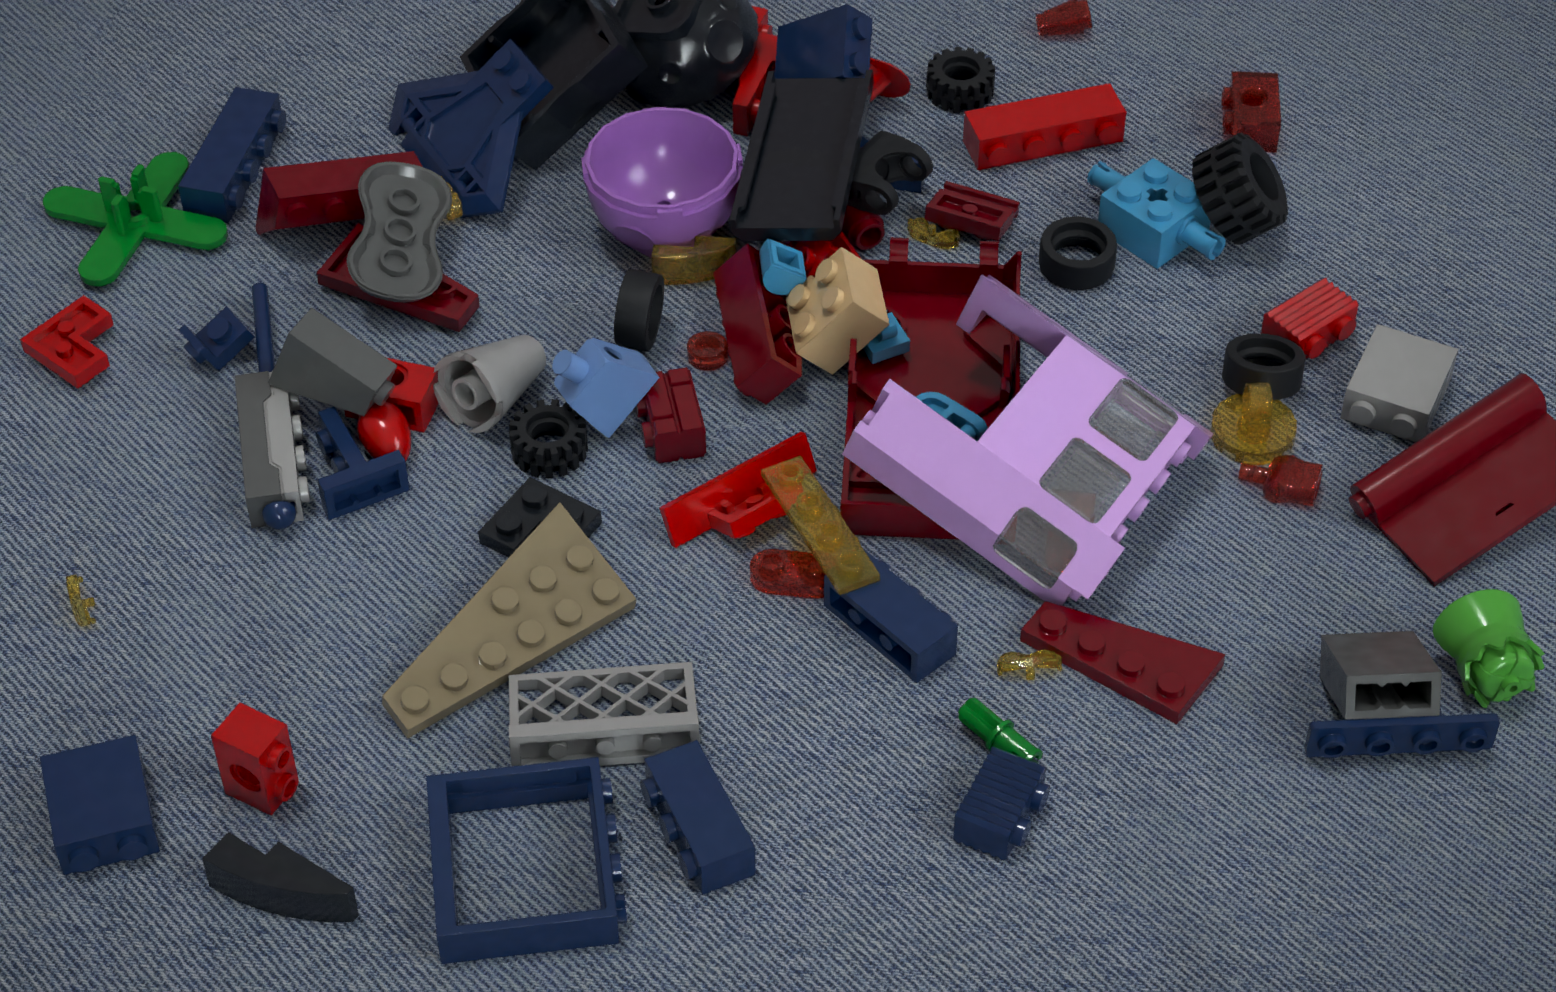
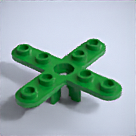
M165 152L154 157L146 169H144L142 164L137 165L131 173L130 182L132 189L127 196L121 194L120 185L115 182V179L107 177L98 178L101 193L71 186H61L45 194L43 206L49 216L104 228L78 266L80 279L85 284L102 287L116 280L145 237L201 250H213L227 240V226L221 219L166 207L189 168L186 156L178 152ZM141 210L142 213L131 217L130 211Z

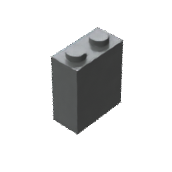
M1413 631L1321 635L1320 679L1345 720L1440 716L1442 671Z

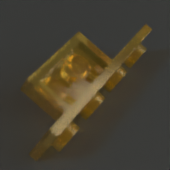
M801 456L761 469L762 478L839 595L880 581V573L863 550L858 538L851 532L838 508L833 505Z

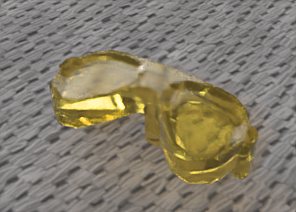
M924 218L908 219L907 230L915 240L946 250L959 246L960 235L957 229L951 228L936 233V225H929L928 221L924 220Z
M77 574L66 576L72 612L79 626L83 627L94 624L96 619L94 617L90 618L87 607L95 606L94 598L90 597L81 600L79 583L83 582V577H78Z
M1042 649L1033 654L1008 652L1001 655L999 660H997V674L999 676L1003 672L1026 669V679L1034 680L1035 668H1057L1058 671H1062V657L1050 650Z

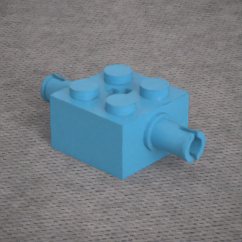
M1152 158L1127 176H1123L1107 166L1103 161H1099L1098 165L1095 164L1090 169L1087 177L1088 183L1104 191L1100 196L1098 221L1107 225L1115 234L1117 244L1156 269L1160 268L1188 246L1199 251L1209 260H1214L1215 256L1218 257L1223 251L1226 239L1210 230L1211 221L1201 206L1194 182L1165 164Z

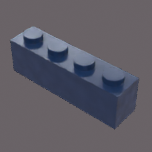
M240 87L234 88L178 185L183 211L221 219L224 223L230 222L236 209L242 207L248 187L256 181L259 167L264 158L270 156L275 138L278 133L284 131L286 113L281 109L278 93Z

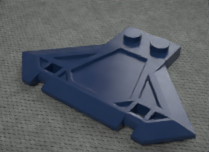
M509 39L479 71L398 84L388 130L393 136L406 132L407 135L400 144L406 152L414 151L424 168L437 173L446 181L452 198L457 197L451 210L458 218L503 213L521 121L554 86L514 41Z

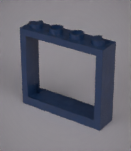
M599 757L426 776L436 937L441 964L619 944L618 924L627 923L624 893H614L613 883L622 882L620 853L610 854L609 843L618 842L615 813L605 814L604 804H612L613 795L610 778L601 779ZM588 799L600 909L458 925L450 814Z

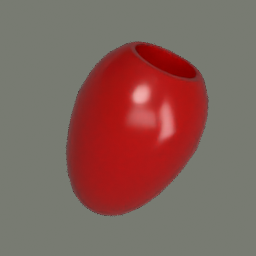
M386 401L382 406L374 403L365 416L360 415L358 418L357 430L363 447L373 459L399 450L405 461H407L412 444L407 418L396 405Z

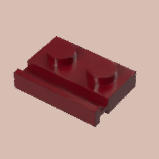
M946 181L944 189H939L926 205L924 220L937 223L945 229H958L974 234L983 240L999 241L1011 226L1013 217L1017 218L1020 202Z

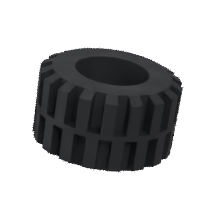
M1238 133L1195 156L1192 162V175L1198 199L1211 223L1227 240L1237 245L1243 244L1286 222L1288 205L1281 177L1265 150L1249 135Z

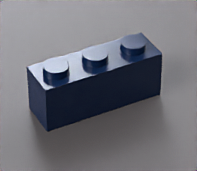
M865 549L824 576V606L915 683L920 682L956 655L958 625H956L953 618L948 613L939 611L923 597L916 587L906 584L892 572L891 568L884 561L877 560Z
M698 740L645 758L646 779L640 780L641 791L649 807L656 806L660 813L658 819L665 840L668 843L675 842L679 849L677 857L687 880L694 878L701 894L704 895L756 875L755 845Z

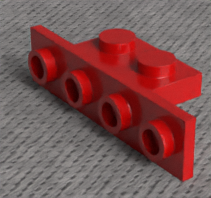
M799 432L659 507L671 546L677 548L711 528L734 539L746 537L752 534L757 526L770 519L787 515L793 506L806 500L801 484L796 482L817 471L806 433Z

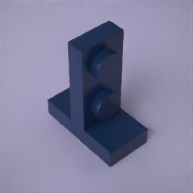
M333 406L318 412L321 430L315 432L316 439L323 455L331 454L333 458L331 463L334 474L317 479L322 508L329 520L410 490L406 461L399 450L366 461L335 407Z

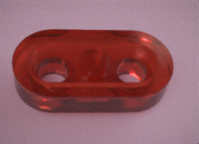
M766 549L758 552L751 559L750 581L755 589L766 594L815 599L824 598V576L837 568L838 565L834 559L825 554Z

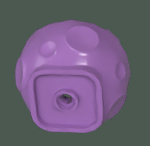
M653 107L626 113L604 125L589 142L584 157L581 158L583 179L588 198L599 222L616 240L653 260L672 262L685 258L726 223L731 215L743 168L740 144L735 143L730 132L711 117L684 108Z

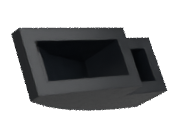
M228 832L202 858L209 887L235 901L256 909L290 918L320 922H354L359 916L354 887L279 841L265 855Z

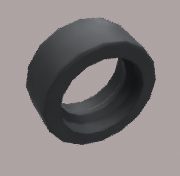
M1082 216L1065 217L1052 222L1043 231L1040 240L1039 265L1041 272L1050 282L1071 290H1087L1103 285L1112 276L1115 268L1117 254L1115 234L1107 225L1095 219ZM1081 246L1097 252L1099 256L1090 260H1073L1058 254L1056 251L1064 247Z
M634 269L628 270L620 287L614 318V341L616 345L642 351L651 350L658 333L663 309L664 279L662 274Z
M1263 333L1242 335L1234 338L1227 344L1222 379L1225 385L1235 393L1248 398L1281 400L1293 396L1300 390L1306 355L1300 346L1280 336Z

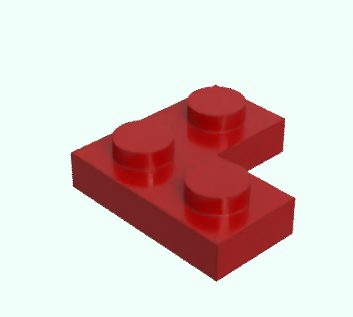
M83 295L21 338L23 351L78 389L110 366L107 354L90 342L114 325L112 315Z

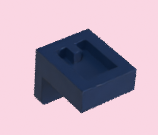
M227 306L197 334L185 324L179 329L188 340L183 346L185 350L199 364L207 360L218 371L255 338L251 331Z

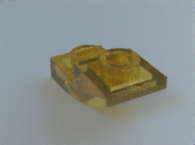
M695 236L694 247L653 245L651 256L652 273L662 274L664 285L691 284L714 280L713 272L736 253V238Z

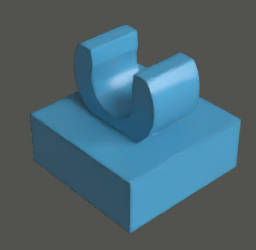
M892 312L887 313L890 325L862 348L872 364L910 351V339Z

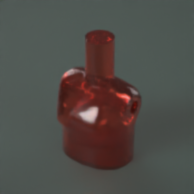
M1282 455L1275 457L1268 468L1242 463L1238 480L1262 484L1263 495L1270 502L1314 506L1321 484L1323 464L1307 462L1293 455Z

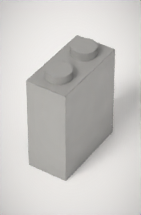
M1377 324L1346 388L1340 418L1413 442L1419 441L1427 435L1451 381L1458 349Z

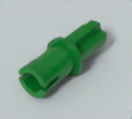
M969 698L958 711L959 720L986 742L985 747L989 752L994 746L1039 763L1033 758L1041 759L1043 751L1036 748L1013 729L1014 723L1010 719L1003 721L977 698Z

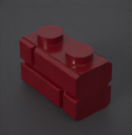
M685 367L668 370L665 374L662 371L656 372L660 378L635 407L637 418H646V422L641 423L644 447H653L655 460L658 463L678 461L680 457H683L684 460L703 457L706 454V429L690 370Z

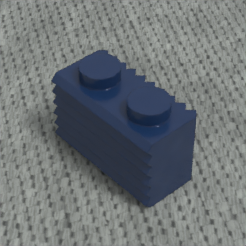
M993 746L982 767H980L979 773L976 774L971 788L968 789L967 795L964 796L963 802H961L959 809L956 811L953 839L957 843L962 842L966 847L972 846L974 850L980 849L984 854L989 853L992 857L998 856L1001 861L1007 860L1014 845L1022 848L1031 829L1032 821L1028 818L1032 811L1041 812L1046 804L1050 792V785L1045 784L1046 766Z

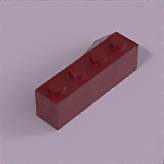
M409 151L263 168L255 230L259 235L277 229L365 219L363 205L358 192V182L366 169L380 162H403L423 166L415 152Z
M746 244L714 271L713 275L717 289L716 296L719 300L722 314V325L725 329L728 343V354L731 358L734 373V384L743 395L752 396L767 405L802 376V357L796 354L786 303L788 295H776L765 288L762 279L759 251Z

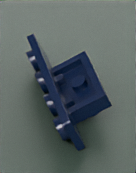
M1441 708L1440 716L1313 721L1309 724L1304 749L1307 757L1324 758L1350 755L1384 756L1394 753L1431 754L1439 751L1461 750L1477 752L1493 747L1500 721L1496 713L1442 716Z

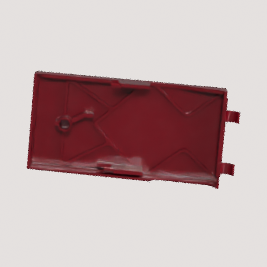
M890 237L889 260L862 259L878 270L887 313H893L910 339V351L872 364L863 349L857 353V339L850 340L845 447L860 420L864 418L870 409H873L883 387L889 379L915 397L925 392L941 393L979 415L986 422L987 427H990L1020 391V340L1018 336L987 314L970 334L958 327L956 323L981 275L986 277L991 275L1020 296L1022 251H1017L1005 265H998L999 242L980 241L979 264L908 261L909 238ZM844 456L840 503V534L959 540ZM1018 515L1000 541L1016 542Z

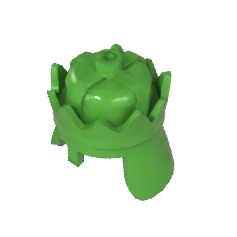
M1486 589L1469 593L1446 607L1433 625V635L1437 643L1455 659L1457 672L1461 678L1466 695L1473 694L1483 708H1487L1490 701H1510L1513 696L1523 690L1529 692L1535 690L1534 681L1536 677L1534 673L1536 670L1544 669L1541 656L1545 653L1525 632L1521 606L1512 594L1497 589Z

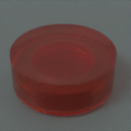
M704 331L693 335L687 342L688 362L696 369L704 371L716 370L722 367L728 360V343L726 338L712 331Z

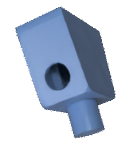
M596 338L586 340L576 354L568 350L560 351L552 363L553 371L558 374L554 385L565 401L608 438L611 437L660 378L641 353Z

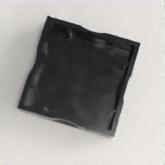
M521 0L514 9L495 22L460 56L467 72L479 71L511 39L554 86L521 121L515 156L535 170L544 164L648 67L610 0Z

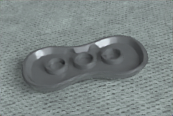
M403 162L376 163L363 172L358 182V192L365 213V221L361 234L349 250L347 256L348 271L357 286L371 296L393 302L419 301L431 295L438 288L443 277L442 264L436 249L435 239L440 223L450 210L452 204L451 191L446 181L440 175L424 167Z

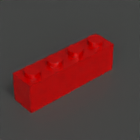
M1108 83L964 111L963 143L977 170L1123 142L1126 110L1113 87Z

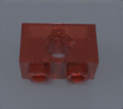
M1232 71L1230 87L1223 86L1221 109L1228 110L1224 111L1222 133L1229 135V138L1238 133L1247 134L1265 152L1276 153L1281 128L1278 73Z

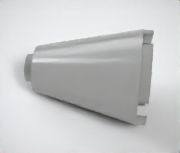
M519 335L444 356L435 365L434 372L438 371V382L433 385L434 393L441 409L456 425L459 426L464 423L472 427L473 429L470 432L480 433L488 431L502 419L546 366L545 350L541 343L532 336Z

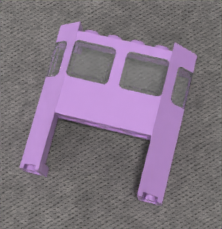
M981 275L956 325L970 334L987 314L1042 353L1047 359L978 441L889 379L883 387L873 409L866 413L853 430L842 455L1043 601L1063 606L1069 597L1075 602L1081 595L1088 600L1125 549L1119 542L1129 530L1123 525L1126 519L1129 518L1135 523L1150 502L1149 499L1144 497L1146 493L1150 490L1156 495L1171 475L1167 470L1172 464L1178 467L1187 456L1194 460L1214 433L991 275L987 277Z

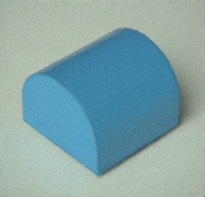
M766 239L759 251L763 284L773 294L788 295L796 285L803 284L807 279L803 253L774 240Z

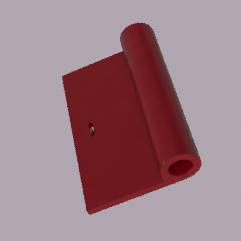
M1518 374L1350 486L1352 496L1348 498L1349 503L1360 518L1365 519L1367 517L1435 587L1556 505V420L1547 413V404L1541 389L1527 374Z

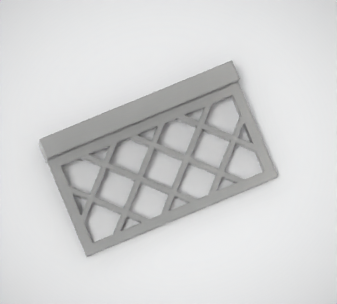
M692 662L508 675V726L512 766L599 757L600 766L645 763V758L698 740L700 744ZM684 679V682L673 691L659 685L664 680ZM619 683H632L636 686L626 695L614 689ZM585 686L590 689L580 698L567 692L572 687ZM539 689L544 692L533 702L519 694V691ZM647 693L660 699L651 708L637 701ZM602 696L614 703L604 712L591 705ZM555 700L568 706L558 715L544 708ZM671 707H675L676 709L682 711L675 713H665ZM626 710L635 714V716L618 717ZM578 714H582L589 718L581 720H572ZM533 717L542 721L541 723L525 724Z

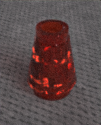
M1068 0L1042 13L1035 14L1040 36L1084 34V30L1092 28L1087 0Z

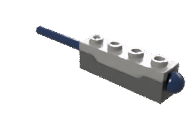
M258 282L251 289L258 372L235 375L244 489L251 528L269 526L276 530H282L291 526L293 522L304 521L302 503L310 502L307 476L299 477L300 471H307L304 446H296V441L304 440L300 414L293 415L294 410H300L299 395L276 388L268 383L275 367L267 285Z

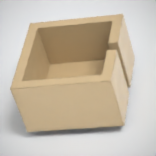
M840 247L832 256L824 259L819 264L815 277L811 275L807 277L803 284L796 285L786 297L796 354L832 375L849 361L851 339H857L858 353L890 325L878 270L843 247Z

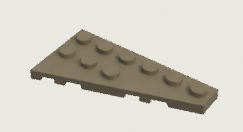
M559 502L382 695V705L408 739L509 681L508 675H517L527 671L633 610L637 599Z

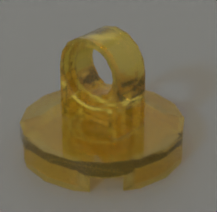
M1268 382L1246 383L1243 395H1232L1221 401L1212 414L1211 432L1214 435L1211 439L1216 449L1222 453L1224 448L1228 452L1235 454V461L1241 464L1260 466L1275 463L1282 458V453L1289 448L1291 450L1295 443L1297 421L1291 409L1280 400H1272L1271 386Z

